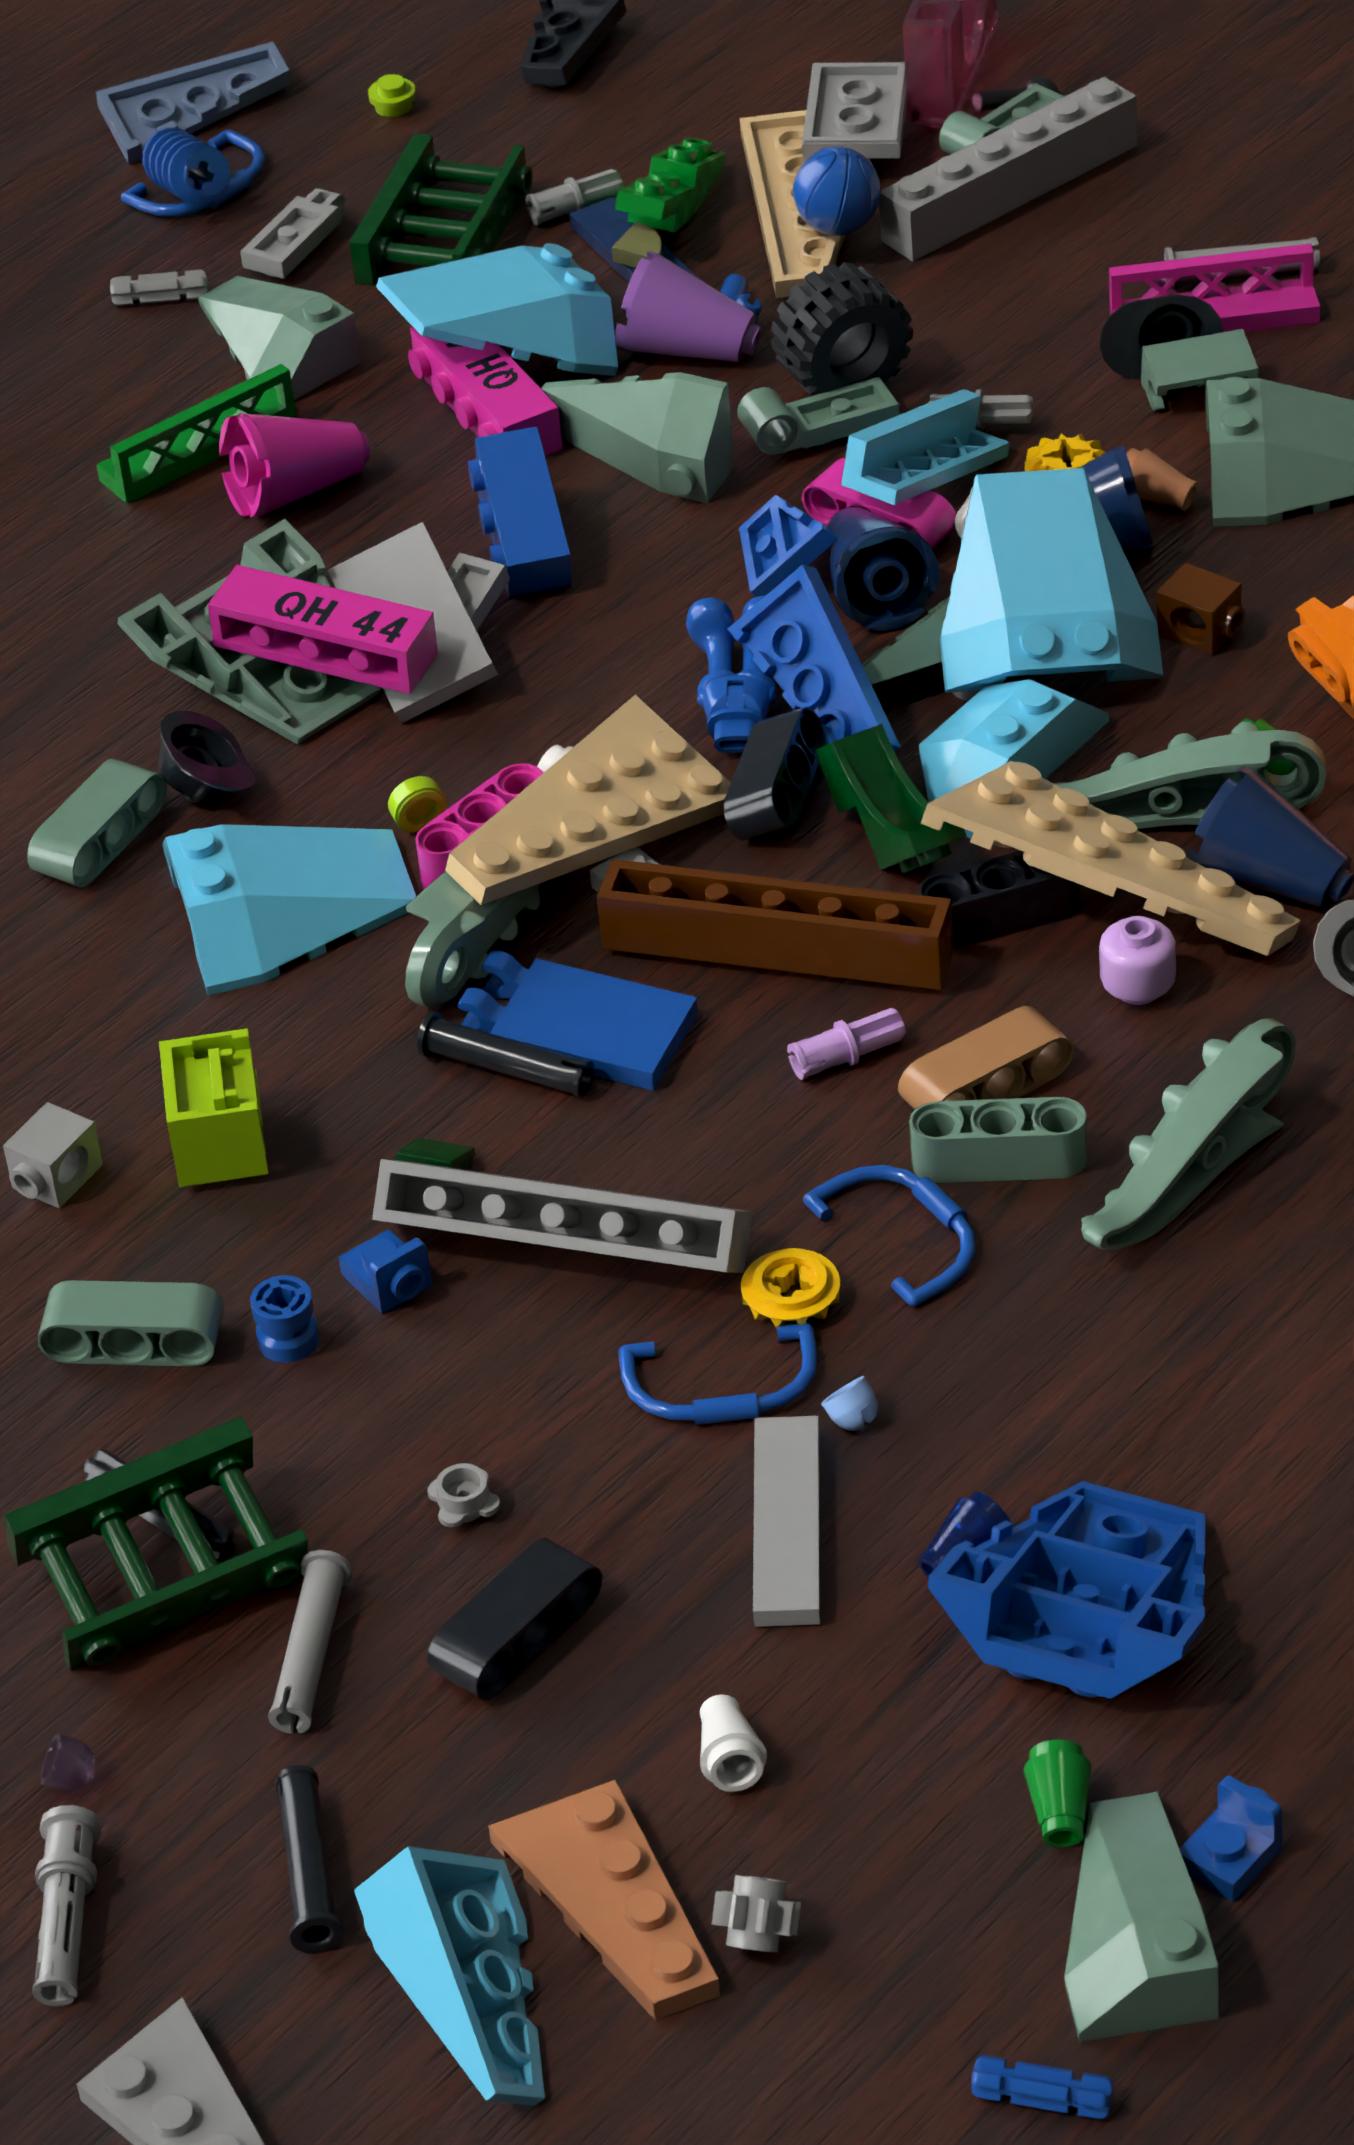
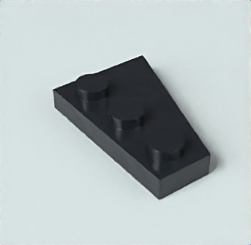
M539 0L541 13L535 14L533 21L535 34L528 39L521 63L525 84H544L550 88L566 85L627 13L624 0Z

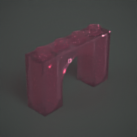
M997 0L912 1L903 21L908 123L924 124L930 128H942L944 122L951 114L956 111H962L998 25Z

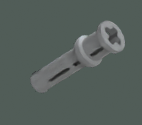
M75 1805L51 1808L43 1814L40 1821V1833L45 1840L44 1858L37 1864L35 1879L44 1895L39 1930L36 1976L32 1993L38 2002L49 2006L68 2005L74 2001V1997L77 1998V1977L82 1941L85 1896L91 1892L97 1882L96 1865L92 1862L93 1844L99 1840L101 1835V1821L93 1811ZM76 1827H80L81 1831H77Z

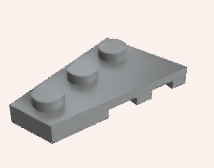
M182 1997L77 2083L80 2100L133 2145H265Z

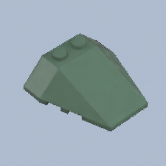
M1229 377L1223 380H1207L1205 408L1207 431H1209L1213 527L1268 525L1283 521V512L1311 506L1313 513L1330 510V501L1354 495V400L1261 378L1244 379Z
M286 519L244 543L241 566L330 587L324 574L326 567L320 554ZM227 577L176 607L159 593L118 617L117 624L153 662L297 745L376 697L382 690V687L214 646L208 603Z

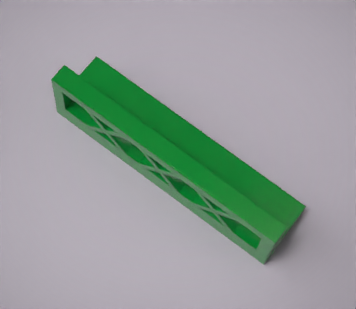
M279 364L110 446L111 457L96 464L99 481L128 504L225 456H220L219 441L221 428L227 417L244 413L297 418L290 370L283 364Z

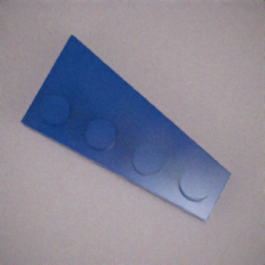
M802 564L728 628V631L737 642L745 643L754 654L752 660L764 674L771 675L783 689L782 696L793 710L809 707L815 711L823 725L825 745L882 724L894 752L901 747L816 568Z

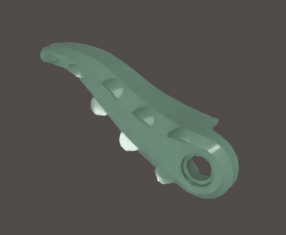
M1240 722L1232 729L1230 735L1197 741L1190 734L1181 733L1170 741L1167 750L1140 759L1130 752L1122 753L1116 757L1108 771L1079 781L1053 784L1060 788H1068L1082 793L1088 798L1089 804L1109 815H1119L1131 820L1137 826V829L1169 825H1198L1210 802L1228 778L1237 783L1243 779L1238 771L1241 766H1248L1259 772L1296 808L1300 809L1314 801L1324 789L1327 764L1320 747L1312 739L1298 732L1285 730L1259 731L1251 722ZM1281 759L1293 763L1296 769L1288 775L1278 776L1269 773L1265 767L1270 762Z
M447 872L431 883L406 906L407 912L429 921L418 937L408 961L405 981L408 998L428 1009L439 1008L459 993L468 978H485L489 973L483 972L481 966L488 956L487 951L496 940L511 941L516 937L518 928L515 917L521 910H536L539 907L540 896L538 889L542 883L484 905H480Z
M1273 1018L1260 1019L1242 1029L1230 1043L1221 1039H1210L1204 1043L1202 1057L1206 1068L1188 1086L1180 1084L1170 1085L1165 1089L1162 1096L1165 1115L1151 1136H1135L1131 1141L1129 1155L1134 1165L1121 1187L1111 1190L1105 1196V1206L1094 1215L1081 1218V1232L1086 1242L1099 1249L1115 1250L1137 1244L1153 1236L1174 1220L1232 1162L1264 1138L1284 1126L1283 1122L1266 1113L1263 1107L1280 1090L1289 1075L1294 1061L1296 1040L1290 1028Z

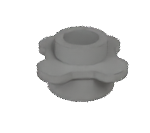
M455 1464L444 1469L437 1479L430 1483L427 1489L428 1497L430 1500L437 1502L440 1508L438 1518L442 1525L458 1527L462 1523L474 1521L480 1516H492L499 1510V1497L490 1493L488 1489L489 1477L486 1471L472 1464Z

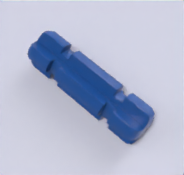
M987 2055L977 2058L971 2078L972 2094L977 2098L1001 2102L1003 2095L1011 2096V2104L1068 2113L1070 2107L1078 2108L1077 2115L1097 2119L1107 2118L1114 2094L1113 2080L1108 2076L1084 2072L1082 2079L1074 2078V2070L1016 2061L1014 2068L1007 2066V2059Z

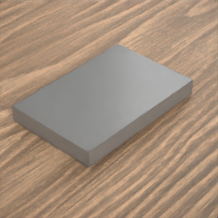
M909 63L813 64L802 139L803 159H808L821 149L833 146L854 149L866 158H900L909 84Z

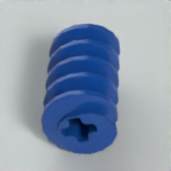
M177 127L164 128L155 132L146 143L143 151V166L147 176L157 186L192 205H206L216 201L225 192L230 182V167L226 157L218 149Z

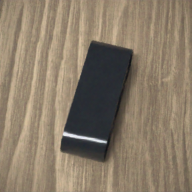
M804 707L757 721L753 725L724 801V815L727 825L737 839L741 841L794 827L798 822L819 765L815 750L825 746L823 725L813 709Z
M1019 850L931 875L920 884L919 895L951 899L953 949H958L1065 919L1073 915L1079 909L1081 903L1080 884L1028 865L1023 859L1024 852Z
M548 1538L538 1539L440 1628L433 1638L427 1653L429 1668L480 1700L487 1701L493 1699L589 1610L599 1595L602 1586L603 1575L601 1570Z

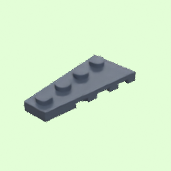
M272 41L96 91L97 106L127 163L131 164L143 158L146 143L155 132L164 128L177 127L192 134L291 85L290 70Z

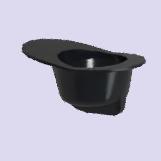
M1167 294L1155 298L1136 300L1120 306L1109 315L1102 327L1099 346L1103 360L1113 372L1126 378L1141 379L1143 346L1222 333L1224 330L1220 316L1209 303L1194 296Z
M193 711L169 713L160 723L162 744L158 756L159 772L164 777V781L174 790L180 792L185 800L198 803L219 794L222 790L243 792L250 790L256 782L255 774L243 755L241 746L235 736L221 723L209 716Z

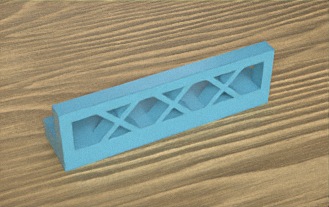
M962 389L849 435L841 485L896 505L1008 457L1010 442L976 430L981 395Z

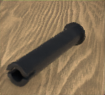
M431 1011L426 1015L418 1033L417 1051L419 1055L429 1057L433 1053L566 1091L577 1097L583 1098L587 1094L586 1088L590 1089L594 1078L593 1061L581 1060L443 1020L442 1014L436 1011Z
M294 1765L280 1771V1778L276 1777L275 1779L276 1791L279 1796L295 1921L289 1930V1937L292 1946L296 1950L304 1953L318 1954L336 1948L342 1942L345 1932L343 1922L335 1916L318 1791V1774L311 1767Z

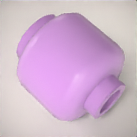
M1132 916L1110 925L1102 934L1099 946L1100 979L1105 990L1123 1002L1134 1005L1150 1003L1166 994L1174 985L1176 976V941L1171 930L1161 922L1143 916Z

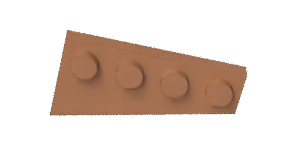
M616 1780L488 1826L493 1846L504 1857L510 1856L523 1870L524 1879L540 1896L545 1894L563 1913L566 1925L580 1940L585 1937L602 1955L604 1966L654 2020L720 1996L718 1977Z

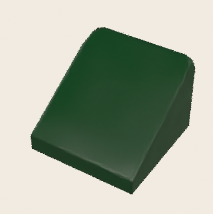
M417 1138L400 1148L395 1156V1160L468 1170L475 1156V1147Z

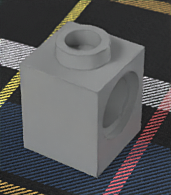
M49 1102L39 1109L3 1145L12 1188L27 1198H36L57 1208H60L103 1165L95 1122Z

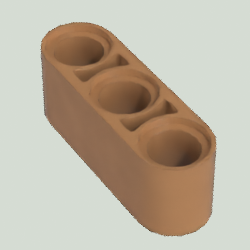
M1022 1006L915 1060L903 1072L899 1080L898 1091L900 1096L914 1110L925 1103L935 1101L1019 1098L1061 1075L1073 1058L1074 1046L1072 1041L1033 1006Z

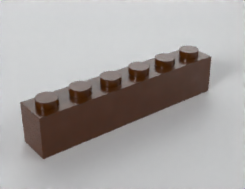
M616 859L611 860L597 895L602 949L937 990L942 988L953 954L951 899Z

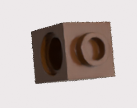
M1184 563L1156 591L1158 635L1213 656L1229 639L1235 638L1243 626L1245 610L1241 607V583Z

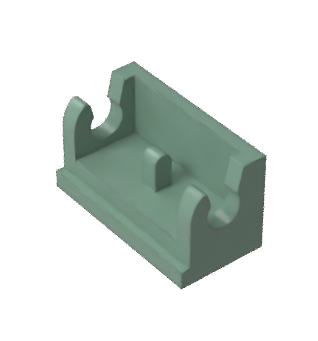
M1243 329L1143 346L1141 385L1146 392L1153 411L1165 409L1161 396L1167 395V390L1195 385L1196 387L1206 386L1207 380H1223L1229 377L1258 378V366Z

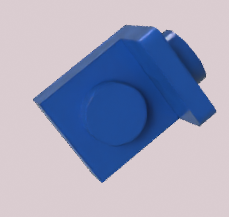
M390 1229L338 1257L341 1274L381 1314L414 1298L422 1291L433 1286L427 1246L419 1238H414L404 1244Z
M1227 1775L1218 1784V1808L1179 1849L1189 1876L1229 1901L1234 1902L1282 1850V1807L1264 1790L1254 1786L1249 1787Z

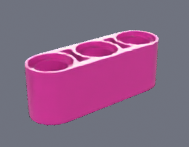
M845 458L835 461L802 492V501L807 513L814 520L821 522L825 526L828 525L831 518L839 511L849 507H860L917 533L925 539L932 549L955 529L956 512L943 496L929 490L899 504L892 505L842 486Z
M519 763L502 769L421 828L416 835L415 841L421 883L424 890L446 872L449 854L544 773L539 767Z

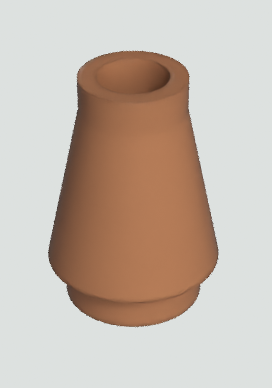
M1131 448L1127 452L1140 500L1172 506L1182 511H1186L1190 507L1197 493L1198 482L1187 478L1148 448H1145L1142 452Z

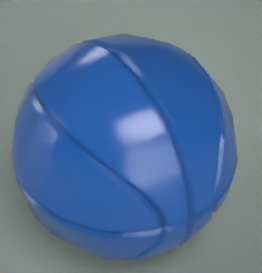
M833 146L817 151L800 166L793 185V196L801 218L811 228L826 235L842 236L857 231L874 216L880 201L881 187L873 164L863 154L848 147Z

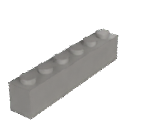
M1102 77L1061 99L1053 101L1051 104L1026 117L1017 119L1014 123L987 137H982L975 143L939 159L930 166L912 175L903 177L900 181L881 190L879 201L881 242L914 262L1136 147L1137 96L1106 77Z
M381 1159L372 1220L720 1272L744 1273L752 1212L429 1164Z

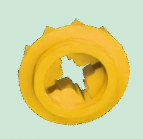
M1060 433L1058 439L1041 438L1038 446L1027 450L1025 472L1080 468L1106 452L1102 450L1100 441H1086L1083 434H1078L1074 438H1066ZM1070 460L1071 467H1067L1066 463H1063V461Z
M788 1248L767 1253L750 1264L741 1280L743 1305L750 1306L755 1320L770 1318L775 1327L782 1326L786 1321H795L799 1325L805 1324L808 1317L826 1319L829 1306L839 1303L840 1276L836 1267L823 1255L806 1249ZM799 1279L801 1290H795L791 1297H782L781 1292H787L791 1286L795 1285L796 1280Z

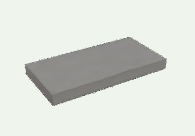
M423 522L327 570L336 589L434 612L438 654L411 694L383 688L400 724L498 675Z

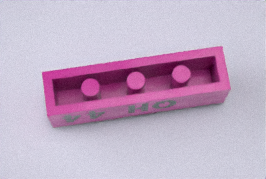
M414 327L410 328L413 349L408 351V359L412 371L418 379L424 378L433 388L434 394L440 403L448 404L456 413L457 419L464 429L470 428L477 437L537 426L545 456L563 449L558 406L500 345L486 342L482 351L424 337Z
M241 565L234 567L208 603L213 645L216 647L407 694L412 693L438 654L434 612Z

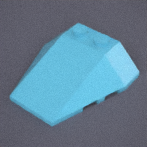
M550 243L544 244L543 248L518 246L385 276L378 280L377 289L421 336L482 351L486 342L514 348L511 354L513 358L524 361L529 360L532 352L554 358L558 362V369L570 372L615 376L617 372L618 360L611 297L595 282V276L583 270L572 259V253L562 246Z
M1074 468L976 475L960 542L961 548L957 566L951 583L947 612L939 638L945 693L978 691L988 685L1004 683L1007 677L1106 670L1107 682L1162 678L1163 668L1157 621L1085 469Z
M220 824L165 837L163 842V851L174 887H179L191 925L196 958L208 996L265 983L280 975L279 966L305 953L312 960L327 953L325 944L351 931H353L356 937H360L409 913L406 910V906L416 898L392 829Z

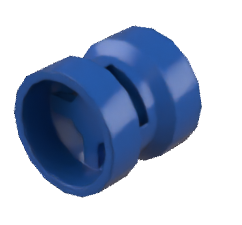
M281 1275L266 1279L256 1286L251 1294L250 1302L253 1319L257 1323L256 1336L260 1352L264 1357L274 1362L282 1363L299 1361L309 1356L317 1347L319 1335L316 1318L312 1315L314 1306L311 1288L308 1284L296 1276Z

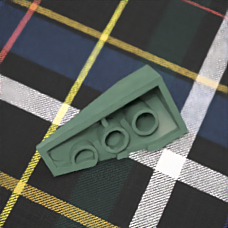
M676 372L666 373L662 379L642 381L640 375L625 376L621 382L603 384L597 379L547 382L541 388L558 406L561 438L659 492L708 503L735 468L728 383Z

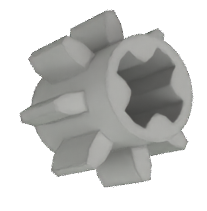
M735 1874L733 1892L716 1891L711 1924L728 1927L726 1945L749 1950L778 1952L780 1935L797 1936L801 1902L785 1900L786 1881Z

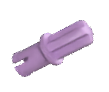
M894 1008L886 1009L849 1024L840 1020L834 1022L833 1029L814 1037L788 1044L789 1061L796 1076L803 1080L825 1069L846 1062L850 1066L858 1064L859 1056L900 1041L906 1034V1029L899 1012Z

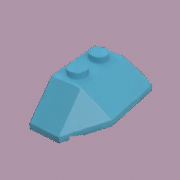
M1030 679L985 686L919 744V754L928 802L930 803L1010 761L1029 764L1038 769L1042 775L1041 777L1046 779L1109 722V713ZM964 829L966 837L971 839L973 832Z

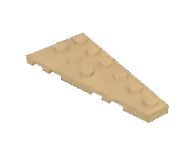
M806 110L739 118L742 143L776 298L790 297L791 294L788 291L795 284L798 286L806 281V275L812 271L819 274L823 271L824 266L835 264L845 236L826 235L814 230L801 218L794 202V181L800 166L807 160L803 159L802 156Z
M634 695L449 854L445 871L480 905H484L724 815V801L731 782L638 696Z
M1010 761L937 798L926 806L921 821L923 825L940 831L945 821L973 832L970 843L991 850L994 845L1021 850L1024 852L1023 859L1028 865L1112 897L1117 887L1144 897L1147 900L1143 909L1164 916L1168 911L1194 916L1197 918L1196 924L1201 931L1266 956L1291 942L1301 921L1286 913L1283 906L1276 900L1248 892L1236 885L1234 879L1227 873L1213 868H1205L1190 860L1178 846L1154 840L1138 831L1137 826L1131 820L1119 815L1107 814L1089 804L1088 798L1082 793L1058 787L1042 778L1038 769L1026 763Z

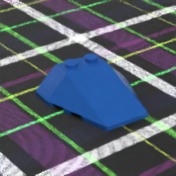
M1082 1481L1031 1507L1030 1519L1013 1527V1523L1005 1520L992 1527V1536L988 1541L974 1548V1544L967 1540L956 1545L929 1575L928 1589L983 1663L1006 1669L1011 1675L1018 1678H1038L1069 1687L1074 1693L1081 1696H1101L1111 1699L1182 1659L1203 1630L1205 1620V1606H1203L1205 1589V1514Z

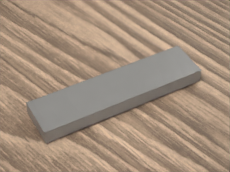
M818 1416L755 1418L754 1627L820 1625V1431Z

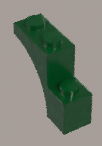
M882 724L833 741L815 750L839 814L857 808L880 870L898 863L903 874L952 854L949 843L967 836L963 828L945 821L940 831L921 824L929 802L921 795L906 774Z

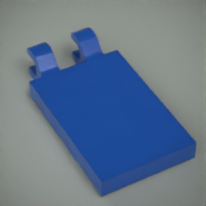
M498 950L491 951L481 966L483 972L492 973L484 990L468 988L458 1002V1009L469 1011L461 1025L581 1060L593 1061L595 1077L654 1091L698 1015L697 997L541 959H535L530 969H526L513 956ZM506 998L510 999L506 1007L500 1005L495 1000Z

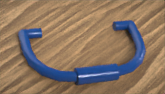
M227 129L208 140V145L218 149L228 142L251 153L253 161L246 170L241 169L230 176V182L225 192L216 201L206 205H192L187 202L180 204L151 202L140 197L147 192V188L142 182L123 192L121 201L140 211L157 216H182L199 212L207 207L216 208L250 187L252 180L260 174L266 158L262 147L256 142Z
M888 1165L863 1166L839 1174L807 1192L803 1197L805 1206L821 1221H827L831 1218L833 1211L823 1201L841 1190L864 1181L886 1180L900 1183L910 1188L912 1195L949 1230L957 1233L960 1238V1252L954 1264L941 1275L917 1289H914L903 1277H897L892 1282L891 1288L912 1307L919 1306L948 1289L968 1271L975 1256V1234L966 1221L967 1213L929 1177L920 1178L907 1169Z
M808 1323L776 1326L778 1342L800 1339L802 1366L801 1371L793 1382L777 1392L756 1397L755 1392L693 1400V1405L669 1404L654 1399L641 1388L635 1365V1359L656 1357L654 1341L626 1344L619 1348L621 1380L629 1399L645 1412L668 1420H695L696 1425L759 1418L758 1413L783 1407L802 1395L815 1378L818 1352L814 1329Z

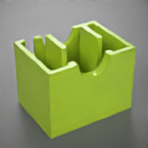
M248 1028L159 1041L166 1119L179 1187L269 1174L262 1129L263 1120L257 1072L254 1067Z

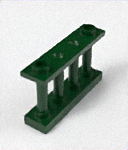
M414 133L349 242L355 283L374 285L383 268L388 267L390 263L430 267L491 253L522 197L528 195L532 187L533 173L531 166H526L524 146L514 145L502 168L441 161L440 157L435 155L433 135ZM438 181L491 186L486 195L431 189L432 185H436ZM422 208L475 213L471 222L415 216L416 212H420ZM407 235L456 240L459 243L455 250L400 244L399 241L400 239H405Z
M242 1416L4 1514L7 1546L17 1566L34 1559L43 1561L75 1624L62 1630L65 1662L70 1671L86 1664L90 1666L104 1664L115 1658L123 1648L266 1587L269 1589L282 1588L299 1577L302 1571L300 1567L301 1561L308 1554V1539L303 1529L279 1539L275 1534L244 1475L246 1470L254 1467L253 1436ZM210 1485L222 1487L254 1548L220 1564L185 1500L187 1495ZM153 1509L163 1512L195 1573L159 1589L126 1525L129 1519ZM93 1534L103 1536L135 1598L131 1602L100 1615L66 1550L68 1545Z

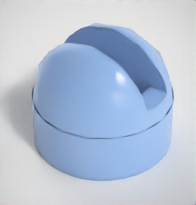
M861 1376L828 1396L821 1405L837 1426L849 1431H859L864 1427V1422L871 1423L876 1417L878 1401L865 1377Z

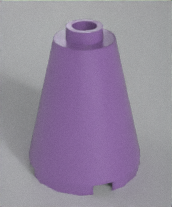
M648 251V259L641 258L630 279L621 308L627 310L626 318L628 321L627 326L617 323L615 331V344L617 348L631 352L729 362H741L745 354L753 356L762 333V327L755 325V313L658 253Z

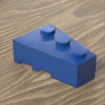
M537 426L475 438L476 459L468 461L470 482L473 492L478 491L480 502L478 503L483 533L484 535L490 534L493 543L492 546H489L490 560L505 565L510 577L506 584L508 595L515 596L572 585L570 551Z

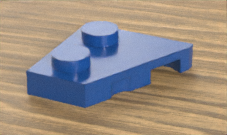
M775 495L739 527L750 593L756 597L766 596L802 564L808 566L838 539L837 534L779 496Z

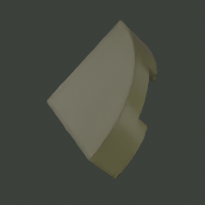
M636 221L612 246L613 262L636 268L641 258L648 259V251L662 255L661 239L658 233L648 225Z

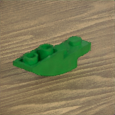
M685 138L683 143L670 145L669 149L651 156L649 175L647 177L636 179V182L618 190L615 210L628 213L627 222L635 223L637 221L652 228L675 232L695 214L720 174L725 163L726 153L712 150L711 142L695 138Z

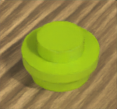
M389 74L382 76L370 86L368 96L370 103L375 106L378 114L386 117H395L411 110L412 101L416 97L415 85L410 80L400 75Z

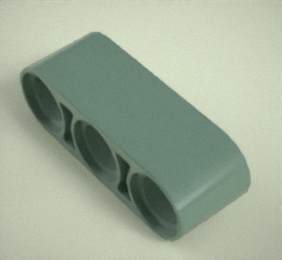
M115 758L108 759L34 833L27 852L29 867L35 872L77 887H86L160 812L167 792L164 777L159 773Z
M1042 1097L935 1101L917 1107L912 1112L909 1120L913 1171L918 1177H929L934 1183L1062 1179L1080 1173L1085 1168L1088 1159L1086 1112L1079 1102L1070 1098Z
M62 1281L54 1285L49 1292L37 1344L47 1357L57 1362L69 1364L198 1366L208 1362L214 1355L224 1311V1301L221 1295L214 1289L197 1283Z

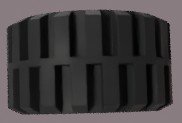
M843 263L838 268L835 264L824 266L823 271L819 274L812 271L806 275V281L800 286L795 284L788 291L791 296L787 301H781L776 310L780 317L772 322L771 331L776 336L771 339L772 349L777 353L776 358L779 363L810 396L879 377L887 386L885 382L891 376H897L902 369L899 366L901 360L907 359L911 350L906 343L913 339V329L909 325L912 319L904 305L875 275L863 266L857 268L853 263Z

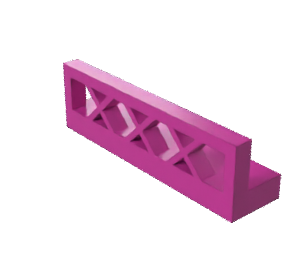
M1310 243L1110 267V314L1120 306L1136 300L1177 294L1198 297L1209 303L1220 316L1224 332L1239 329L1249 332L1320 323V304L1313 286L1314 251ZM1301 262L1300 279L1278 281L1271 276L1282 264ZM1245 269L1252 274L1242 286L1228 287L1221 282L1232 270ZM1194 275L1202 281L1191 292L1178 293L1171 288L1181 276ZM1144 281L1151 286L1141 298L1122 300V283Z

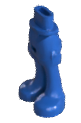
M758 596L749 600L743 608L741 617L765 596ZM709 597L694 602L689 608L686 618L687 632L694 643L707 654L709 664L708 674L702 678L697 688V703L704 709L707 718V732L714 738L715 749L721 753H741L745 748L753 725L757 721L767 718L770 706L776 701V685L769 675L764 674L752 660L754 654L745 643H742V671L738 674L733 673L732 652L734 650L735 638L728 631V628L735 623L731 609L724 601Z

